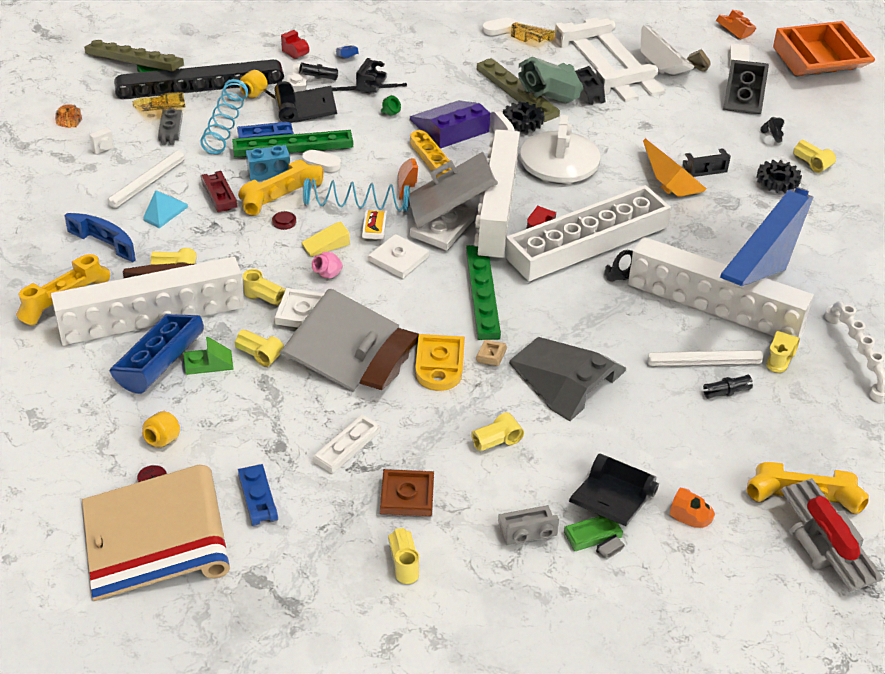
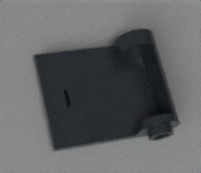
M282 81L277 83L274 88L278 116L282 122L293 123L337 114L332 86L294 92L291 83Z
M599 453L593 462L589 477L572 494L569 502L627 526L648 498L655 496L659 483L656 482V476Z

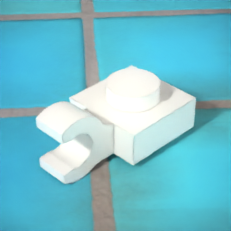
M293 64V75H287V82L292 84L294 92L306 90V75H300V64Z

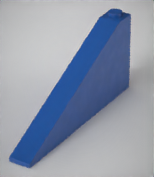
M796 187L795 190H788L723 270L720 278L744 286L786 270L814 196L808 195L809 191L800 187Z

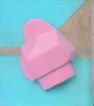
M322 252L312 260L313 271L324 278L337 276L343 268L341 260L333 252Z

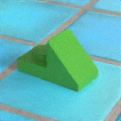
M206 337V350L184 352L186 375L234 370L232 351L210 337Z

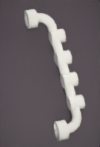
M840 301L828 306L824 316L826 321L833 324L841 322L847 324L849 337L857 341L858 352L865 355L868 360L867 368L874 371L877 376L878 383L872 386L870 398L877 403H885V370L882 366L885 358L884 355L873 351L875 340L870 336H864L865 323L854 319L855 307L845 305Z

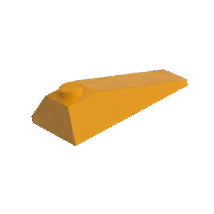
M646 138L643 140L656 179L662 183L660 187L670 195L673 192L680 197L704 192L707 189Z

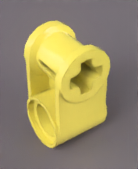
M780 331L775 333L770 346L771 354L766 364L770 371L782 373L787 370L792 357L795 356L800 337Z

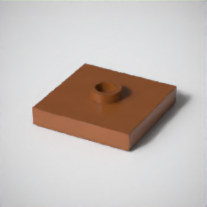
M383 469L380 514L432 516L434 471Z

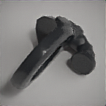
M771 117L769 121L761 126L760 131L767 133L770 129L775 141L780 143L782 142V136H784L781 130L784 120L780 117Z
M626 249L621 251L614 259L612 267L610 265L605 266L604 274L608 281L629 279L631 263L626 270H621L619 262L627 254L630 255L632 262L633 250Z

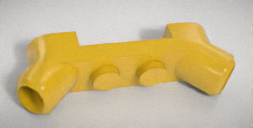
M299 159L289 163V170L259 183L254 179L244 184L238 193L239 199L243 201V211L248 215H258L261 212L262 205L303 187L306 178H309L310 182L314 178L316 186H320L323 183L322 166L309 165L304 160Z
M86 254L71 261L73 269L42 287L32 283L20 290L19 298L21 305L16 313L17 318L28 325H36L43 310L53 305L51 293L84 287L90 283L108 282L110 279L109 269L100 265L99 258L94 254Z
M763 462L757 465L756 476L747 483L748 495L757 502H761L771 495L784 496L781 491L783 487L813 478L829 502L841 503L853 514L863 511L869 502V494L858 486V477L848 471L835 470L833 477L788 472L784 471L783 463Z

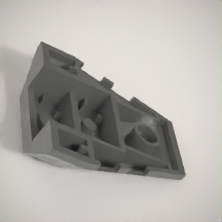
M537 337L509 362L525 382L529 381L534 387V392L538 396L541 395L547 401V406L568 421L575 418L585 408L586 395L601 381L606 379L613 383L626 371V367L600 353L542 337Z

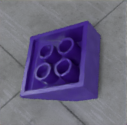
M458 100L410 116V120L420 130L428 133L440 149L488 133L490 128V112L483 105L476 102Z

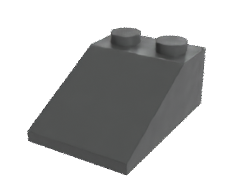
M731 59L723 110L755 114L762 113L769 63Z

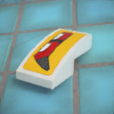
M366 210L362 238L384 239L387 211Z

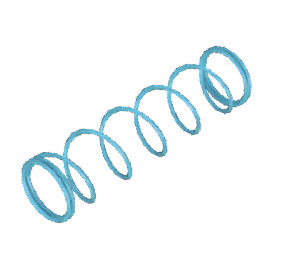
M231 79L225 83L221 97H219L217 106L214 108L212 117L209 119L208 127L204 130L200 143L202 148L208 153L220 154L225 150V140L229 139L231 135L229 130L235 126L233 119L238 118V109L243 107V100L248 95L247 86L240 80ZM230 85H239L244 88L246 94L241 98L237 94L227 93L226 88ZM223 96H227L233 101H241L242 104L236 108L234 105L226 103ZM222 98L224 103L219 104V101ZM227 105L232 109H236L237 116L232 118L229 115L222 114L219 106ZM218 108L220 114L214 115L215 110ZM222 115L227 119H231L233 125L230 128H226L218 124L214 117ZM213 119L216 124L210 125L211 120ZM219 126L227 130L229 135L224 139L220 134L211 132L210 127ZM212 135L222 140L224 147L218 150L210 147L206 142L205 136ZM203 139L205 141V144L215 151L208 150L203 144Z
M306 178L304 181L303 203L305 205L309 204L311 188L313 184L316 199L320 206H323L326 203L333 184L335 199L339 207H343L345 205L350 193L351 186H353L356 204L358 208L361 209L362 207H364L367 201L370 188L372 186L375 204L379 210H381L384 207L390 188H392L393 199L396 209L398 211H401L402 209L404 212L408 211L410 191L409 185H405L404 187L403 205L401 209H398L394 188L392 184L389 185L382 207L379 208L376 200L373 183L369 185L365 201L363 205L360 207L357 201L353 181L350 183L347 196L342 205H340L338 202L334 180H332L330 183V187L323 204L319 202L314 178L311 182L309 178Z

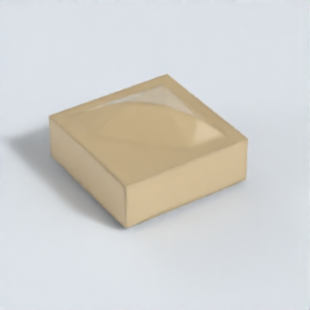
M484 340L476 356L477 362L499 366L507 350L506 343Z

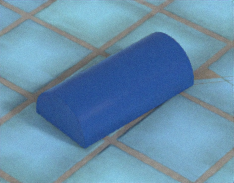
M166 314L110 368L109 372L112 377L126 390L137 394L144 393L202 334L204 324L201 316Z

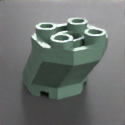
M530 57L519 63V68L521 67V72L518 73L520 82L526 92L534 93L532 96L535 98L542 95L567 104L579 98L580 92L583 91V85L577 77L574 66L571 64L561 63L555 65L535 57Z

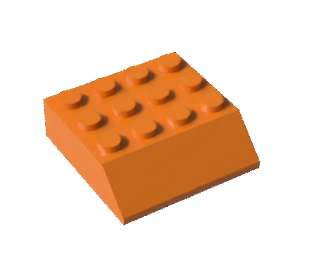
M843 21L783 27L776 30L773 48L795 76L853 70L867 66L875 61L873 55Z

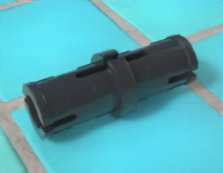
M301 62L299 67L300 75L314 76L316 79L337 80L338 78L337 68Z
M749 374L732 379L725 377L722 381L704 384L703 389L708 390L703 392L707 399L725 394L731 396L734 392L752 389L753 384L748 383L753 381Z

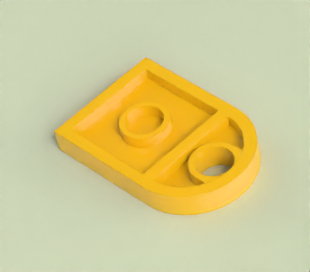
M419 334L415 375L417 381L422 386L430 390L444 391L460 383L463 373L465 337ZM440 377L443 378V380L437 381L434 380V378Z

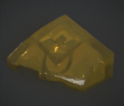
M518 22L512 23L511 37L523 42H527L530 39L538 42L543 40L551 41L555 36V30Z
M183 92L165 93L158 97L139 98L132 101L133 106L140 111L186 107Z

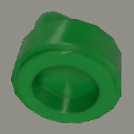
M390 95L384 98L381 113L386 112L388 115L393 116L401 111V103L397 97Z

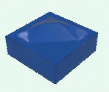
M354 45L336 49L337 56L350 58L359 54L358 47Z

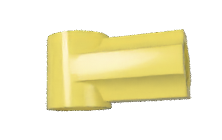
M803 139L794 147L793 154L809 163L810 168L814 172L820 173L836 162V156L830 149L821 150Z
M182 248L178 252L152 251L151 265L170 263L196 264L197 254L191 248Z
M249 269L243 273V290L247 298H261L273 305H280L286 290L285 288L264 279L260 270Z
M244 329L238 333L235 340L236 348L253 355L256 361L264 367H269L281 355L279 352L284 347L283 343L276 337L270 336L268 339H265Z
M508 412L499 415L494 420V423L471 431V438L478 451H483L503 442L507 445H514L524 436V430L512 414Z
M404 528L395 529L393 533L388 535L395 565V577L400 583L411 584L419 578V553L415 549L411 531H407Z

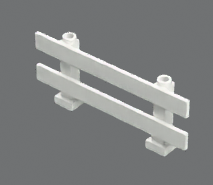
M596 17L586 19L584 23L574 25L572 22L566 24L562 22L556 23L554 40L561 48L568 47L569 41L577 47L596 69V75L604 85L605 95L610 94V88H613L624 102L637 100L639 96L628 85L639 82L651 96L665 93V90L654 79V76L658 75L657 66L651 64L641 65L611 33L615 30V22L608 18L599 20ZM597 36L626 69L616 71L587 38Z

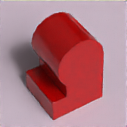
M292 30L281 35L282 51L292 58L296 59L309 53L310 49L307 41L299 38L297 31Z
M537 205L527 219L526 229L555 219L556 212Z

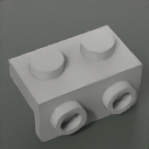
M549 505L498 514V523L506 544L510 545L557 536L559 518L557 515H552Z

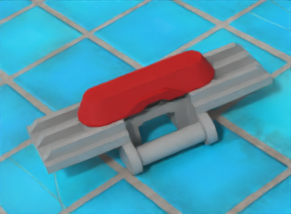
M813 478L782 488L781 491L801 519V522L794 524L789 531L793 536H797L813 560L812 565L816 570L832 565L850 592L882 581L883 577L861 548L864 539L844 511L836 512ZM807 533L813 537L822 534L829 546L825 555H821Z

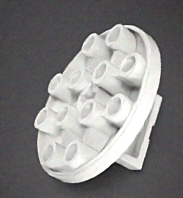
M561 115L559 131L538 133L528 138L521 147L520 159L522 165L528 172L545 183L556 182L571 185L573 182L590 177L599 167V149L586 137L571 132L572 124H568L569 115Z

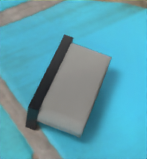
M614 535L597 545L596 552H600L605 558H610L620 552L625 544L617 535Z

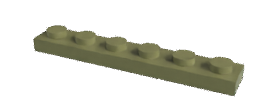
M93 40L91 44L84 46L85 54L168 71H174L184 66L183 58L175 57L174 54L165 55L160 54L159 51L150 52L144 48L135 49L129 45L120 46L117 43H105L102 40Z
M490 58L477 63V70L516 101L529 102V105L536 104V107H541V111H544V122L560 116V110L542 96L535 98L532 96L534 95L533 92H526L520 79L494 59Z

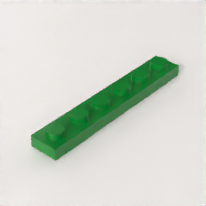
M351 130L238 138L232 139L234 157H246V150L268 148L276 145H286L288 153L352 148L353 137Z
M466 245L477 339L499 340L501 338V330L490 257L478 255V246Z

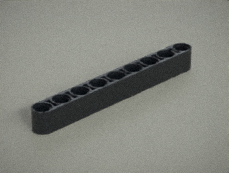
M271 59L181 68L174 71L161 70L121 74L114 79V87L118 98L133 99L221 90L228 80H240L242 76L251 70H258L263 73L268 85L277 84L283 81L284 72L280 61ZM230 85L226 89L240 88V86Z

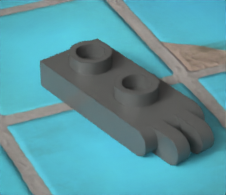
M172 108L162 110L158 139L161 140L162 145H166L167 140H169L170 145H174L175 140H179L183 118L182 110Z

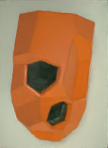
M680 487L672 502L669 515L689 526L703 528L712 523L715 513L713 508L703 498L692 493L689 489Z

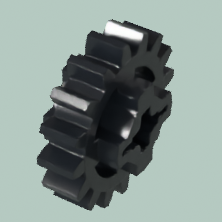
M519 101L518 104L511 103V106L507 105L506 109H503L504 116L511 122L514 129H518L517 131L519 132L524 131L528 133V130L535 131L536 128L540 129L541 125L544 124V111H541V107H536V104L529 105V102Z
M772 160L771 163L765 161L764 165L760 164L758 168L757 182L762 183L761 187L767 186L768 191L774 189L776 193L779 191L786 193L787 190L799 187L802 175H800L801 170H796L797 166H791L790 162L785 164L782 160L779 162Z

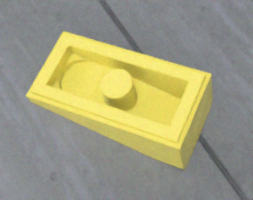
M340 221L302 241V246L312 257L322 252L350 245L349 231Z

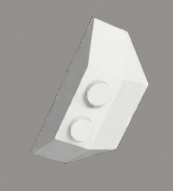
M645 25L642 26L641 53L646 56L645 60L648 63L657 66L659 73L676 75L690 72L694 68L693 64L655 30Z

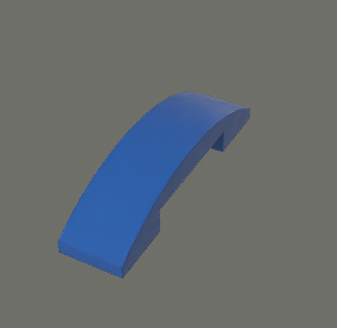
M66 213L64 215L69 233L82 239L91 235L114 246L116 255L131 262L136 261L131 238L117 225L105 219L87 214Z

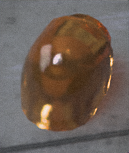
M64 104L55 113L56 124L61 127L76 128L82 120L80 108H77L76 105Z

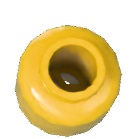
M251 70L240 79L247 86V97L250 98L259 96L268 86L266 77L258 70ZM240 86L241 92L245 95L244 88Z
M166 411L154 414L143 423V438L154 447L166 446L179 436L180 425L177 418Z

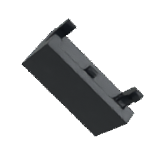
M367 58L356 72V90L376 93L387 78V73L378 71L376 66L384 67L385 63Z
M587 66L576 70L575 72L583 85L584 92L588 96L589 103L591 105L594 104L593 98L595 96H598L601 104L605 103L604 85L592 68Z
M724 148L718 149L721 154L696 158L691 153H685L688 161L683 160L682 165L693 177L727 173L731 156Z

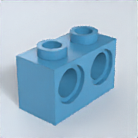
M286 145L246 150L247 171L250 181L254 179L256 181L268 180L289 170L290 156Z

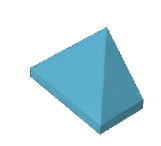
M155 190L143 219L145 222L161 228L188 208V204Z

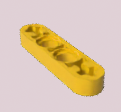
M416 130L411 133V146L431 171L450 161L428 133L422 130ZM448 168L443 172L437 174L436 177H439L444 173L450 171L451 168Z

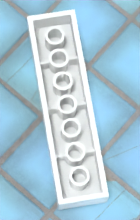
M496 129L495 136L490 137L487 161L498 184L480 194L474 246H478V255L504 258L517 170L519 131Z
M644 185L507 236L505 258L528 281H531L667 228L671 207Z
M643 237L634 249L628 281L629 286L775 336V333L780 331L801 337L805 329L814 294L767 278L744 286L734 284L720 278L721 273L728 265Z
M235 257L51 293L62 346L153 327L166 314L200 315L202 317L244 308L242 275Z

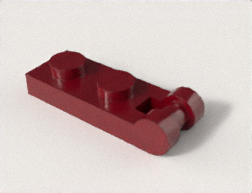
M221 170L216 171L212 175H201L202 185L206 188L217 212L238 207L237 200Z

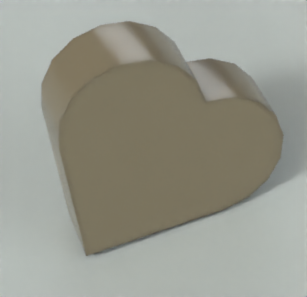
M702 49L691 53L687 58L694 65V68L700 71H707L711 65L709 58Z

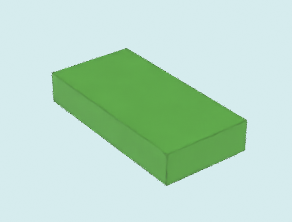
M603 516L564 526V534L574 551L599 545L614 535H617L618 538L623 536V530L620 525Z

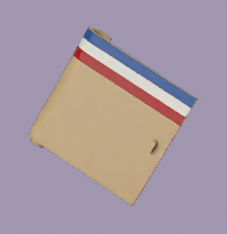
M195 465L82 499L93 601L200 569L206 577L214 579L225 576L230 570L212 470L206 465Z

